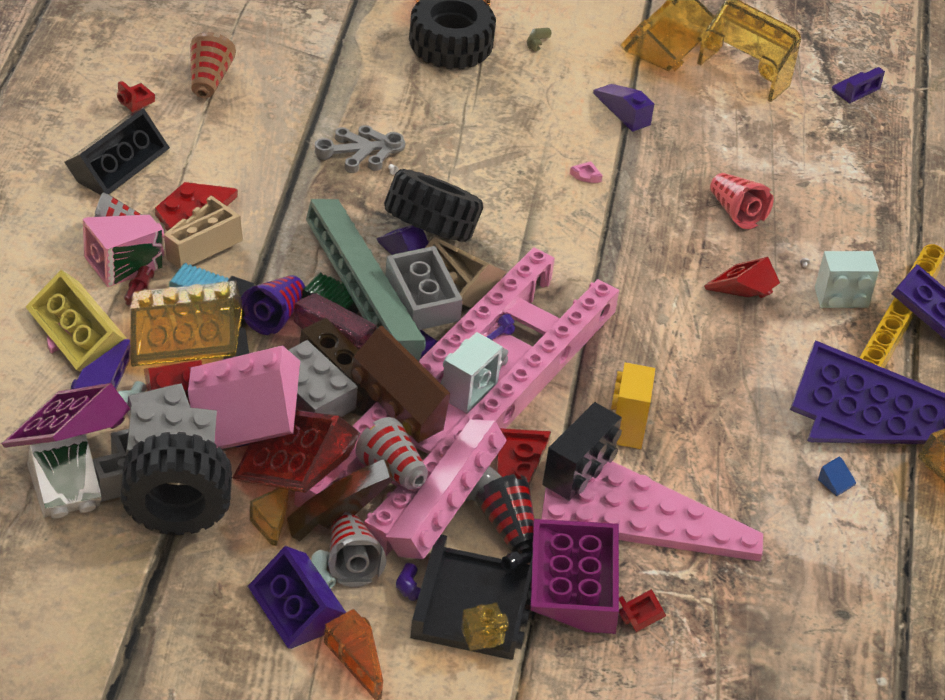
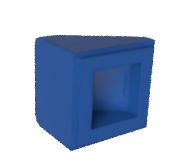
M840 456L821 468L818 480L836 496L856 485L854 477Z

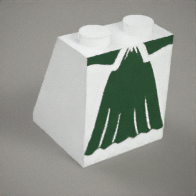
M86 434L56 442L30 445L27 465L43 517L51 516V518L56 519L68 515V512L79 510V512L85 513L95 510L96 506H100L102 496Z

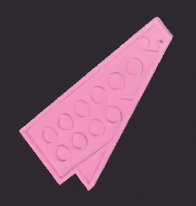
M613 461L611 463L607 462L598 477H592L581 494L577 493L570 501L545 488L541 519L619 524V540L753 561H761L763 533L651 480L646 475H640Z

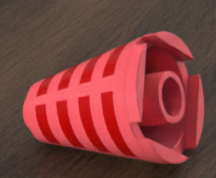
M726 173L716 175L711 182V192L739 227L743 229L755 228L759 226L756 224L758 221L762 220L764 222L770 214L774 197L770 193L771 190L764 184Z

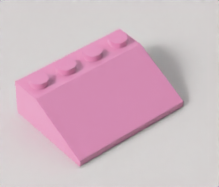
M282 345L191 367L188 387L190 407L217 410L214 442L216 448L225 449L293 434L300 360Z

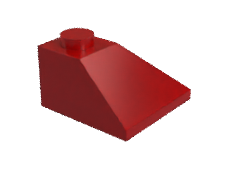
M769 257L735 264L705 284L704 287L709 291L743 297L759 295L760 298L772 294V289L780 284V281Z

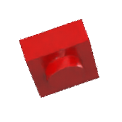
M123 81L118 82V101L131 112L155 102V94L142 83L129 87Z
M652 589L628 602L625 601L623 596L619 597V602L622 606L619 609V614L625 625L631 623L636 632L666 617Z

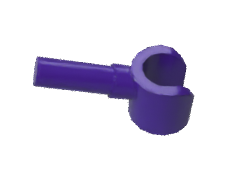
M505 314L501 316L498 320L500 327L486 337L493 340L503 333L506 335L514 333V320L511 315Z

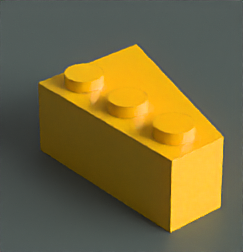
M625 362L623 372H617L611 410H616L615 414L622 417L620 424L622 433L617 441V445L642 449L655 375V368Z

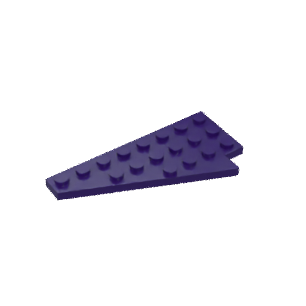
M815 340L790 407L791 411L814 420L807 439L808 442L945 445L944 392Z

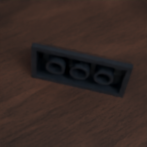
M142 108L126 116L64 163L79 184L99 195L102 193L110 194L170 147L145 109Z

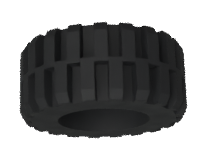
M419 0L411 11L410 46L419 58L422 57L423 61L428 64L433 63L435 67L440 68L442 66L446 67V69L458 68V70L465 69L467 66L470 68L474 67L477 63H482L492 52L496 17L490 6H487L483 0Z
M400 169L395 173L384 201L385 210L392 214V216L401 219V221L426 232L459 242H467L472 238L484 208L482 200L470 192L433 176L407 169Z
M164 432L157 437L155 435L149 436L145 439V442L141 440L125 457L120 495L123 507L129 516L132 515V519L138 524L143 523L145 528L151 531L156 529L162 534L171 532L176 533V535H184L185 532H190L191 534L198 533L202 528L206 530L212 527L214 522L217 523L229 509L232 484L230 460L220 447L216 448L214 442L209 439L205 441L196 434L189 436L186 435V432H178L177 434ZM168 483H182L186 485H173Z

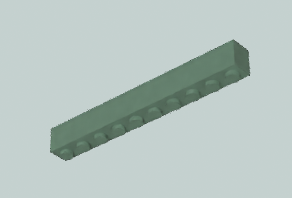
M311 199L306 221L372 333L378 327L383 326L412 356L420 361L422 351L425 350L426 346L425 338L420 333L415 321L412 320L397 292L391 286L389 279L383 273L379 263L375 260L371 250L367 247L363 237L359 234L339 199Z

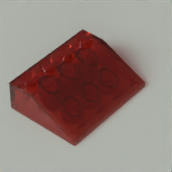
M295 410L293 434L250 443L232 478L235 481L306 493L350 456L361 433L340 416Z

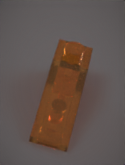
M352 609L325 624L324 644L375 700L382 699L383 677L372 628L365 617H361L355 609Z

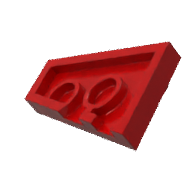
M500 428L507 441L497 454V473L502 477L515 475L517 479H521V475L527 478L530 486L550 440L551 431Z

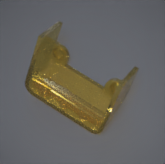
M726 0L702 36L697 64L702 65L720 51L724 42L760 60L758 66L760 75L772 82L768 101L772 102L791 85L801 43L800 33L794 27L740 0Z

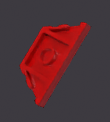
M184 182L155 207V216L165 225V229L168 231L182 219H189L196 207L201 209L206 205V199L210 196L228 206L238 197V189Z

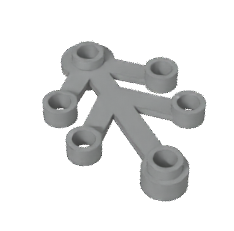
M367 125L359 127L358 135L350 132L347 128L340 127L335 131L336 141L340 143L350 141L352 143L334 145L330 139L321 138L315 142L314 152L321 160L329 159L332 154L356 152L352 157L345 160V170L349 173H356L359 171V163L373 150H380L376 155L370 156L368 160L369 169L378 171L382 169L383 161L391 153H398L405 149V140L400 133L390 132L384 135Z

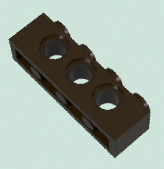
M327 318L302 329L300 343L308 340L358 386L356 406L366 413L377 401H374L369 393L360 384H357L351 376L353 358L359 349Z

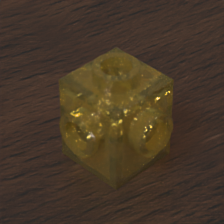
M493 603L464 609L461 629L468 647L472 651L504 644L505 631L509 630V623L506 614H501L498 604Z

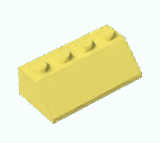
M60 270L26 305L27 310L79 372L121 341L127 339L80 282L63 270Z

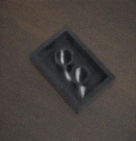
M594 402L548 447L542 485L569 501L577 493L581 494L586 488L588 481L592 477H598L603 466L615 459L618 453V448H616L617 441L622 433L620 429L622 417Z

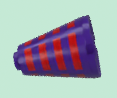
M289 275L246 290L240 300V310L244 309L245 316L243 318L245 322L260 334L278 333L283 329L302 299V290L305 288L303 281L297 276Z

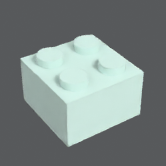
M824 251L815 284L820 308H869L879 274L873 251Z
M476 332L469 339H465L453 354L450 353L446 356L443 362L444 374L441 384L450 392L449 403L468 413L498 383L503 346Z

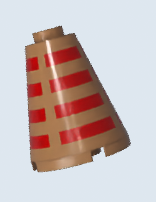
M203 32L195 35L191 40V90L200 98L211 97L215 93L236 55V47L233 42L221 34L218 38L213 36V32Z

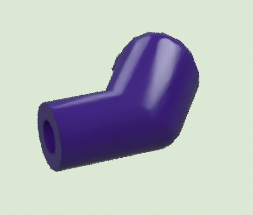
M406 563L396 580V588L404 597H408L410 601H416L421 588L417 587V583L414 580L418 569L414 564Z

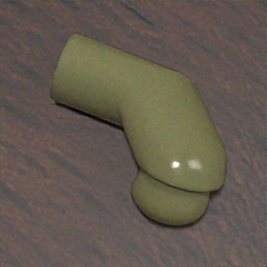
M548 27L534 28L527 39L528 48L533 51L540 50L541 48L538 46L542 45L540 39L550 38L552 34L551 29Z

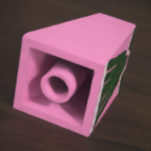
M150 215L87 217L83 219L84 257L107 287L135 278L141 266L150 267L147 273L151 269L154 271L162 268V257L164 256L162 238L164 237V231L160 223H156Z

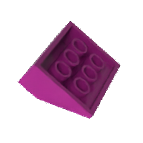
M112 383L58 391L1 444L4 448L56 442L107 428L114 429L125 420L123 416L131 409Z
M534 519L531 611L585 632L616 634L619 615V524Z

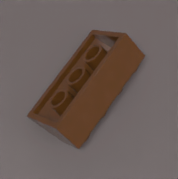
M383 326L378 327L354 356L351 376L357 384H360L369 393L374 401H377L386 410L389 417L398 420L403 425L407 434L417 443H420L444 430L450 392Z

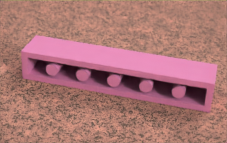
M469 420L386 535L387 540L398 557L424 559L507 441L495 420Z

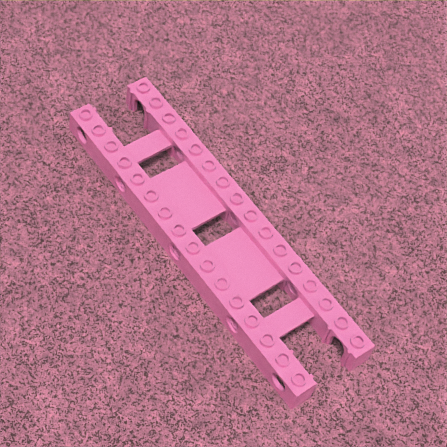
M533 247L419 361L441 383L444 374L443 362L446 356L450 353L453 354L465 339H469L476 332L485 337L500 327L498 320L505 314L511 315L514 320L543 334L533 347L505 333L493 339L492 341L508 350V362L500 369L498 383L468 413L449 403L443 431L420 443H417L408 435L416 448L429 454L423 460L428 470L427 478L469 420H495L499 428L506 429L615 313L619 290L597 279L594 283L591 282L589 289L578 300L575 299L567 312L561 318H558L531 304L534 300L537 278H541L539 286L543 288L545 286L548 287L552 280L555 261L554 257ZM378 402L295 482L294 505L301 507L334 481L337 482L351 473L366 467L359 461L355 449L360 435L367 427L370 429L376 426L373 422L389 417L386 410ZM392 481L391 483L397 486V488L387 494V498L373 513L369 512L367 514L364 524L383 547L386 556L393 549L386 535L421 487L407 489Z

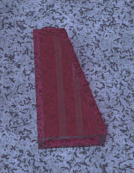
M317 293L302 298L295 303L294 322L301 329L327 318L359 350L376 330L374 323Z

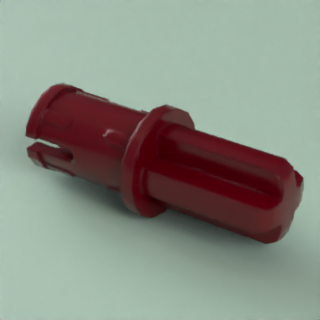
M141 266L135 278L130 280L129 289L124 296L127 306H137L141 297L148 292V285L154 277L153 269L150 270L148 275L146 274L150 268L149 266Z

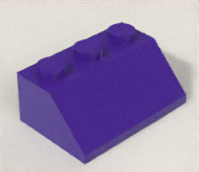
M284 546L248 585L251 593L287 648L290 649L327 635L347 614L308 555L288 546Z

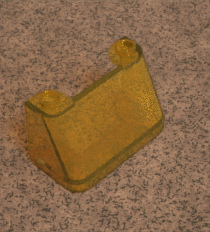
M667 0L647 20L642 21L623 41L620 47L625 52L668 72L671 69L676 71L684 63L682 59L704 38L708 41L717 32L714 28L720 21L699 0Z

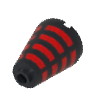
M507 475L483 486L485 492L480 495L478 491L475 496L477 505L510 551H517L519 554L533 550L534 513L527 478L521 475V479H517L515 475Z

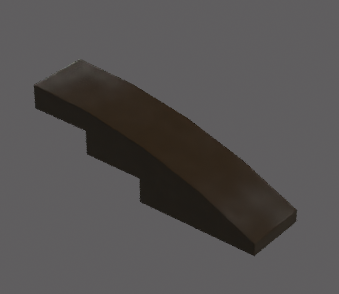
M383 459L359 469L331 484L305 502L287 517L291 536L301 541L318 524L328 528L346 511L356 515L394 480L388 461Z

